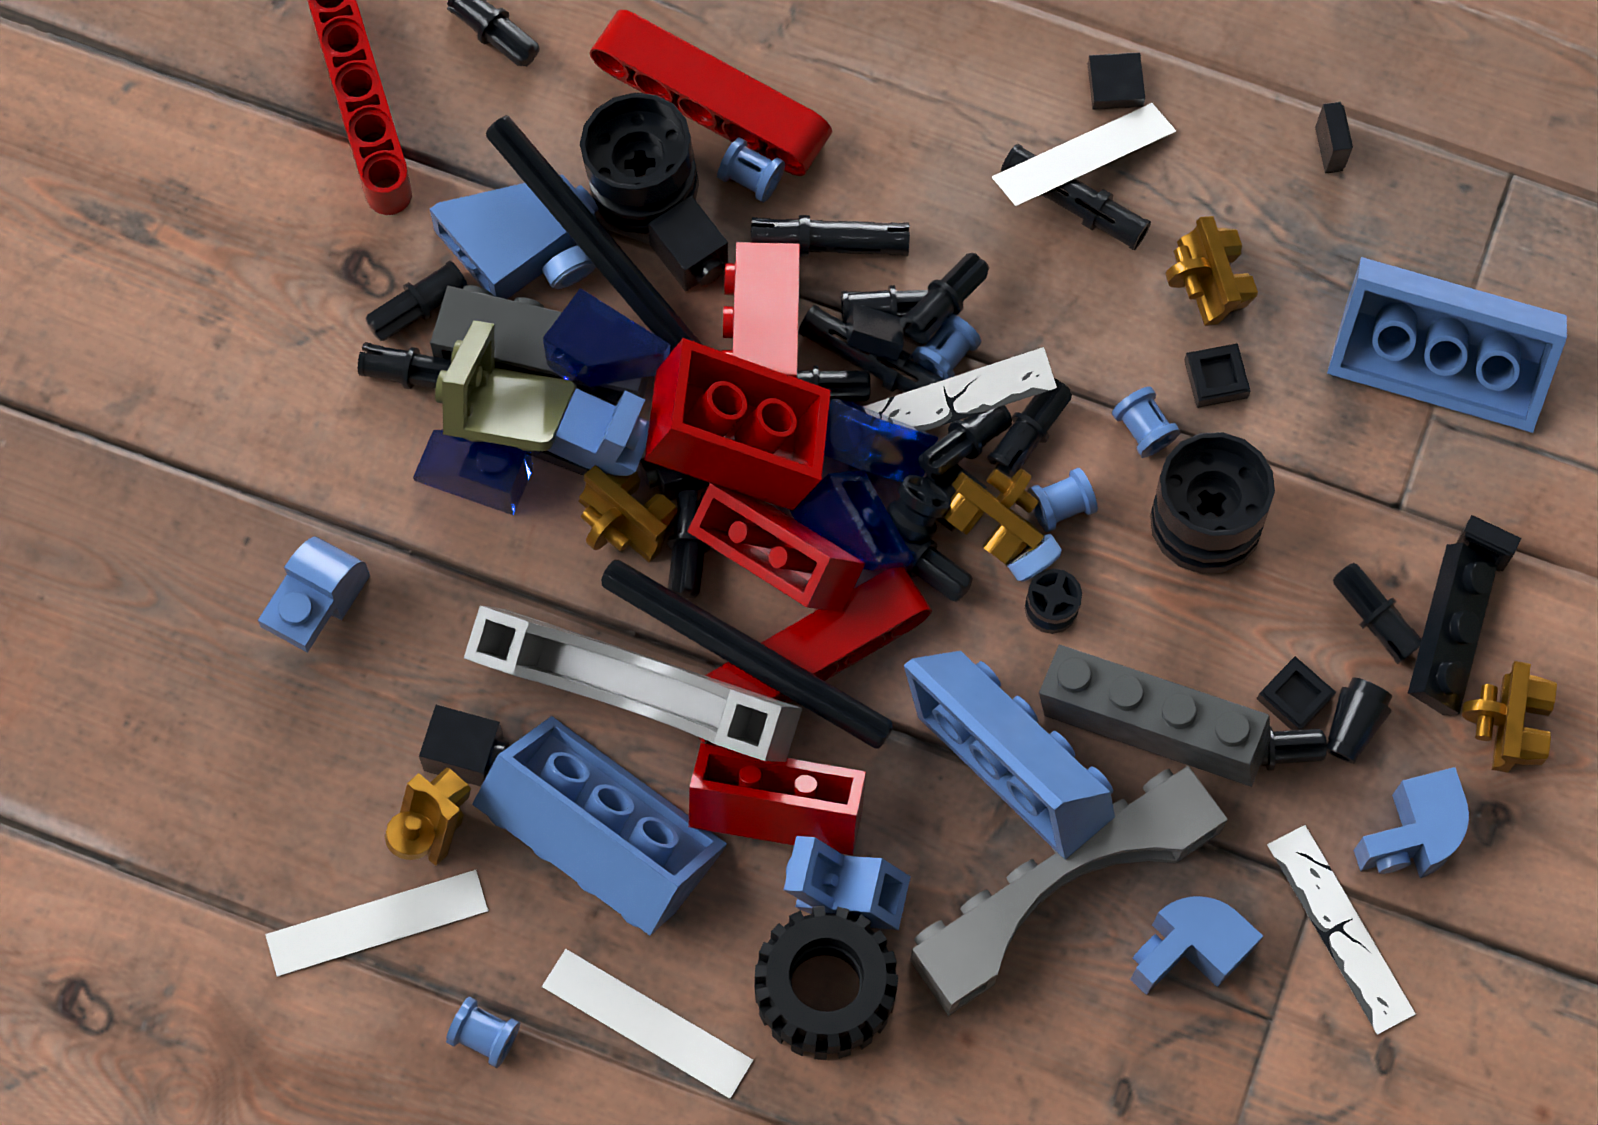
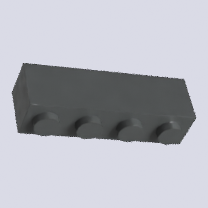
M447 285L430 341L433 357L451 360L455 342L457 340H464L473 320L493 323L495 368L569 380L575 384V389L577 388L615 406L625 390L641 398L644 397L656 352L654 333L647 332L643 326L629 321H620L617 324L599 321L593 315L577 309H568L565 313L544 308L538 301L525 297H517L514 301L499 298L478 286L467 285L461 289Z
M1060 644L1039 691L1044 716L1250 787L1254 783L1271 739L1269 714Z

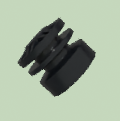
M630 93L613 97L594 110L583 126L580 148L592 197L599 213L606 222L623 231L646 234L649 233L648 223L691 195L696 200L699 179L691 136L686 118L674 104L657 95Z
M1224 432L1200 433L1181 441L1171 451L1163 465L1150 513L1152 536L1165 556L1179 567L1200 574L1223 573L1243 564L1257 548L1275 493L1273 471L1262 452L1245 439Z

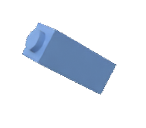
M561 174L560 177L596 218L595 213L598 211V207L589 192L581 185L574 188L565 176ZM526 183L439 202L430 208L436 234L480 286L491 292L495 297L508 299L543 274L542 268L549 260L559 253L577 246V243Z

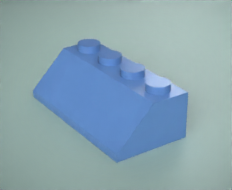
M1361 257L1346 302L1327 374L1533 433L1567 339V315Z
M962 651L912 658L904 665L918 718L1065 860L1115 818L1111 797L1114 791L1107 778L1093 766L1088 770L1084 768L1074 758L1076 756L1068 741L1057 731L1048 734L1037 723V715L1030 705L1020 696H1015L1011 699L1000 688L1001 683L996 674L984 662L979 661L975 665Z
M553 716L498 754L472 805L486 814L496 826L509 831L532 848L538 857L551 862L574 879L584 891L597 896L620 913L626 922L640 928L649 936L677 912L727 845V843L710 831L688 827L689 816Z

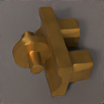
M1214 216L1200 217L1196 221L1197 226L1195 229L1177 241L1178 248L1173 251L1177 264L1171 266L1165 273L1170 287H1185L1189 299H1196L1204 326L1219 324L1231 311L1247 307L1258 295L1253 276L1248 273L1233 274L1229 264L1233 263L1241 255L1242 243L1237 229L1217 228Z
M596 465L584 474L583 480L586 482V485L578 500L586 508L581 518L592 527L586 538V543L592 549L599 550L609 542L620 552L624 551L629 545L650 563L660 553L664 537L675 522L678 512L677 506L663 494L654 495L642 506L631 496L639 489L641 481L636 471L628 476H616L609 473L605 474Z
M998 469L992 471L986 481L1000 491L997 498L963 472L952 483L956 493L951 498V507L946 515L943 516L944 519L966 535L984 512L999 523L982 546L1005 565L1014 560L1027 544L1035 549L1044 537L1036 527L1010 509L1016 503L1026 512L1031 513L1039 502L1038 499L1025 490L1030 482L1031 475L1024 469H1020L1011 479Z
M1513 662L1511 673L1503 676L1500 702H1496L1498 687L1484 684L1481 686L1480 699L1469 700L1463 703L1462 717L1472 723H1477L1475 735L1477 740L1491 741L1493 726H1497L1492 770L1508 773L1515 763L1521 765H1543L1549 757L1551 733L1549 731L1524 727L1525 712L1549 716L1552 713L1556 700L1557 683L1530 675L1531 664Z
M450 768L444 769L431 782L420 773L407 783L400 813L392 817L387 824L385 841L392 854L406 860L420 859L427 855L428 860L437 866L447 857L454 830L462 824L464 814L460 806L469 799L471 793L470 786Z

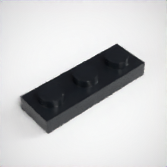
M1464 543L1446 545L1408 694L1442 715L1460 714L1498 567Z

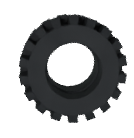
M825 906L812 907V914L803 916L801 910L789 915V923L784 927L779 923L771 931L768 943L763 942L759 951L758 963L755 965V1000L759 1006V1016L764 1026L769 1025L772 1029V1037L780 1044L783 1041L789 1043L791 1051L803 1056L804 1051L815 1053L814 1059L827 1060V1054L838 1053L839 1059L850 1056L852 1049L859 1046L863 1050L872 1043V1038L877 1032L881 1034L887 1025L890 1012L892 1013L898 987V975H896L897 962L894 952L888 951L886 947L887 938L881 930L876 933L870 929L871 921L862 915L859 916L858 920L848 917L849 909L837 907L835 914L825 913ZM828 955L847 962L859 977L860 987L857 997L846 1007L830 1012L814 1010L803 1004L793 992L792 977L796 968L804 961L815 956Z

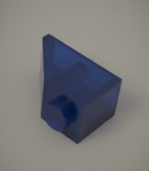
M581 288L543 337L548 366L562 378L568 381H573L577 378L590 387L656 375V370L670 354L669 343Z
M838 398L831 400L829 405L824 455L860 470L902 482L909 475L925 476V471L919 466L918 458L928 448L937 443L939 437L845 399Z
M433 430L413 479L416 482L514 516L533 471V463L530 451L483 441L472 442L465 438L443 435V430Z
M864 470L826 475L794 510H790L796 521L866 563L863 569L877 571L907 567L915 561Z

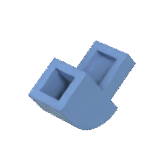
M576 388L555 435L556 439L552 447L547 451L588 469L596 465L605 474L609 473L616 476L633 474L638 467L647 443L649 421L638 416L645 399L625 390L617 405L614 406Z
M312 537L305 541L289 559L284 567L287 573L286 577L258 619L261 628L307 653L331 615L340 620L344 618L370 577L365 562L319 537Z
M1455 767L1403 780L1392 796L1402 826L1362 837L1354 849L1360 871L1377 867L1379 874L1391 873L1411 865L1410 858H1413L1419 877L1422 878L1434 873L1445 864L1461 844L1469 821L1467 800Z
M796 836L792 857L789 859L786 867L784 891L797 898L795 907L809 914H812V907L825 906V913L835 914L837 907L849 909L848 917L858 920L859 916L862 915L870 920V928L899 930L911 876L883 858L844 856L816 837Z
M1202 896L1176 900L1160 910L1152 924L1165 939L1162 940L1155 934L1138 950L1132 959L1139 965L1136 967L1130 980L1147 995L1185 956L1215 986L1219 987L1257 947L1263 935L1235 909L1222 901Z

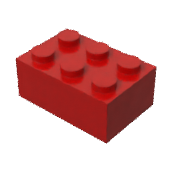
M682 338L656 370L644 460L794 510L822 480L831 390Z

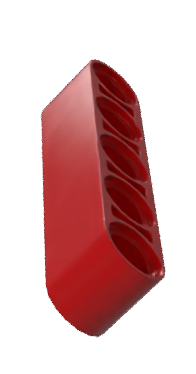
M307 0L366 201L370 208L379 214L395 215L409 205L412 198V188L407 165L357 1ZM330 1L342 2L334 8L323 7ZM351 44L355 46L354 49L348 52L336 51L338 47ZM364 88L370 90L361 97L349 96L356 89ZM370 133L383 134L382 138L375 142L362 141ZM384 178L398 180L388 188L375 186L378 181Z
M621 9L616 12L589 52L594 63L609 75L644 94L657 95L671 102L682 115L731 142L740 137L747 141V147L770 160L779 158L785 161L784 171L792 175L804 176L832 134V128L828 122L813 110L628 10Z
M896 565L854 588L842 612L818 609L761 642V644L826 681L919 626L931 615L932 609L903 565ZM730 662L704 675L785 703L792 701L789 697ZM698 737L704 744L716 745Z

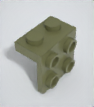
M473 320L464 340H457L454 344L451 365L448 371L441 370L437 378L435 400L437 403L443 404V435L465 438L472 442L483 441L512 446L524 451H547L552 447L556 439L555 435L575 391V384L569 380L495 368L494 324Z

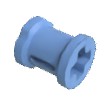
M738 137L731 143L722 158L717 178L724 182L731 179L754 191L755 198L764 203L776 189L785 169V161L779 158L774 160L768 159L748 148L747 141Z
M952 314L940 325V328L924 347H917L913 351V360L939 377L948 379L954 377L953 369L969 350L974 351L980 346L981 338L968 322Z
M1150 386L1133 392L1119 402L1112 410L1114 418L1117 421H1123L1137 441V451L1142 458L1159 452L1180 435V429L1176 423L1170 424L1154 401L1157 394Z
M1080 468L1071 470L1068 478L1044 488L1034 485L1028 489V493L1039 500L1033 512L1045 532L1055 530L1056 523L1081 512L1091 515L1098 510L1093 488L1087 476Z
M468 997L451 1023L446 1036V1043L453 1047L460 1043L488 1057L489 1065L498 1068L515 1041L520 1028V1022L513 1018L506 1022L479 1008L477 1000Z

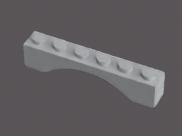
M479 606L464 655V659L629 710L681 729L713 744L763 761L786 762L802 711L800 707L502 608Z
M1186 766L1174 775L1170 769L1160 772L1142 787L1146 794L1129 805L1125 799L1115 802L1113 804L1115 818L1066 860L1053 849L1055 854L1037 865L1034 859L1023 863L1006 877L1010 883L994 895H991L988 890L978 893L960 908L964 915L947 926L944 925L942 920L937 921L914 938L917 946L912 949L910 962L948 1016L995 985L1003 956L1016 931L1032 911L1057 889L1086 873L1116 864L1143 861L1177 863L1221 833L1228 819L1189 766Z

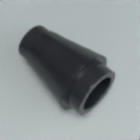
M1353 677L1348 687L1341 688L1328 736L1327 752L1343 761L1354 764L1358 755L1362 753L1392 712L1388 707L1392 695L1376 684Z

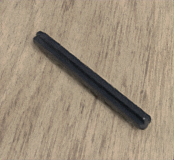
M507 115L496 120L486 131L488 140L650 331L654 333L655 337L667 351L671 353L682 338L702 344L515 122Z
M613 560L604 571L601 581L602 586L606 590L864 743L879 749L889 737L893 726L890 719L621 560Z

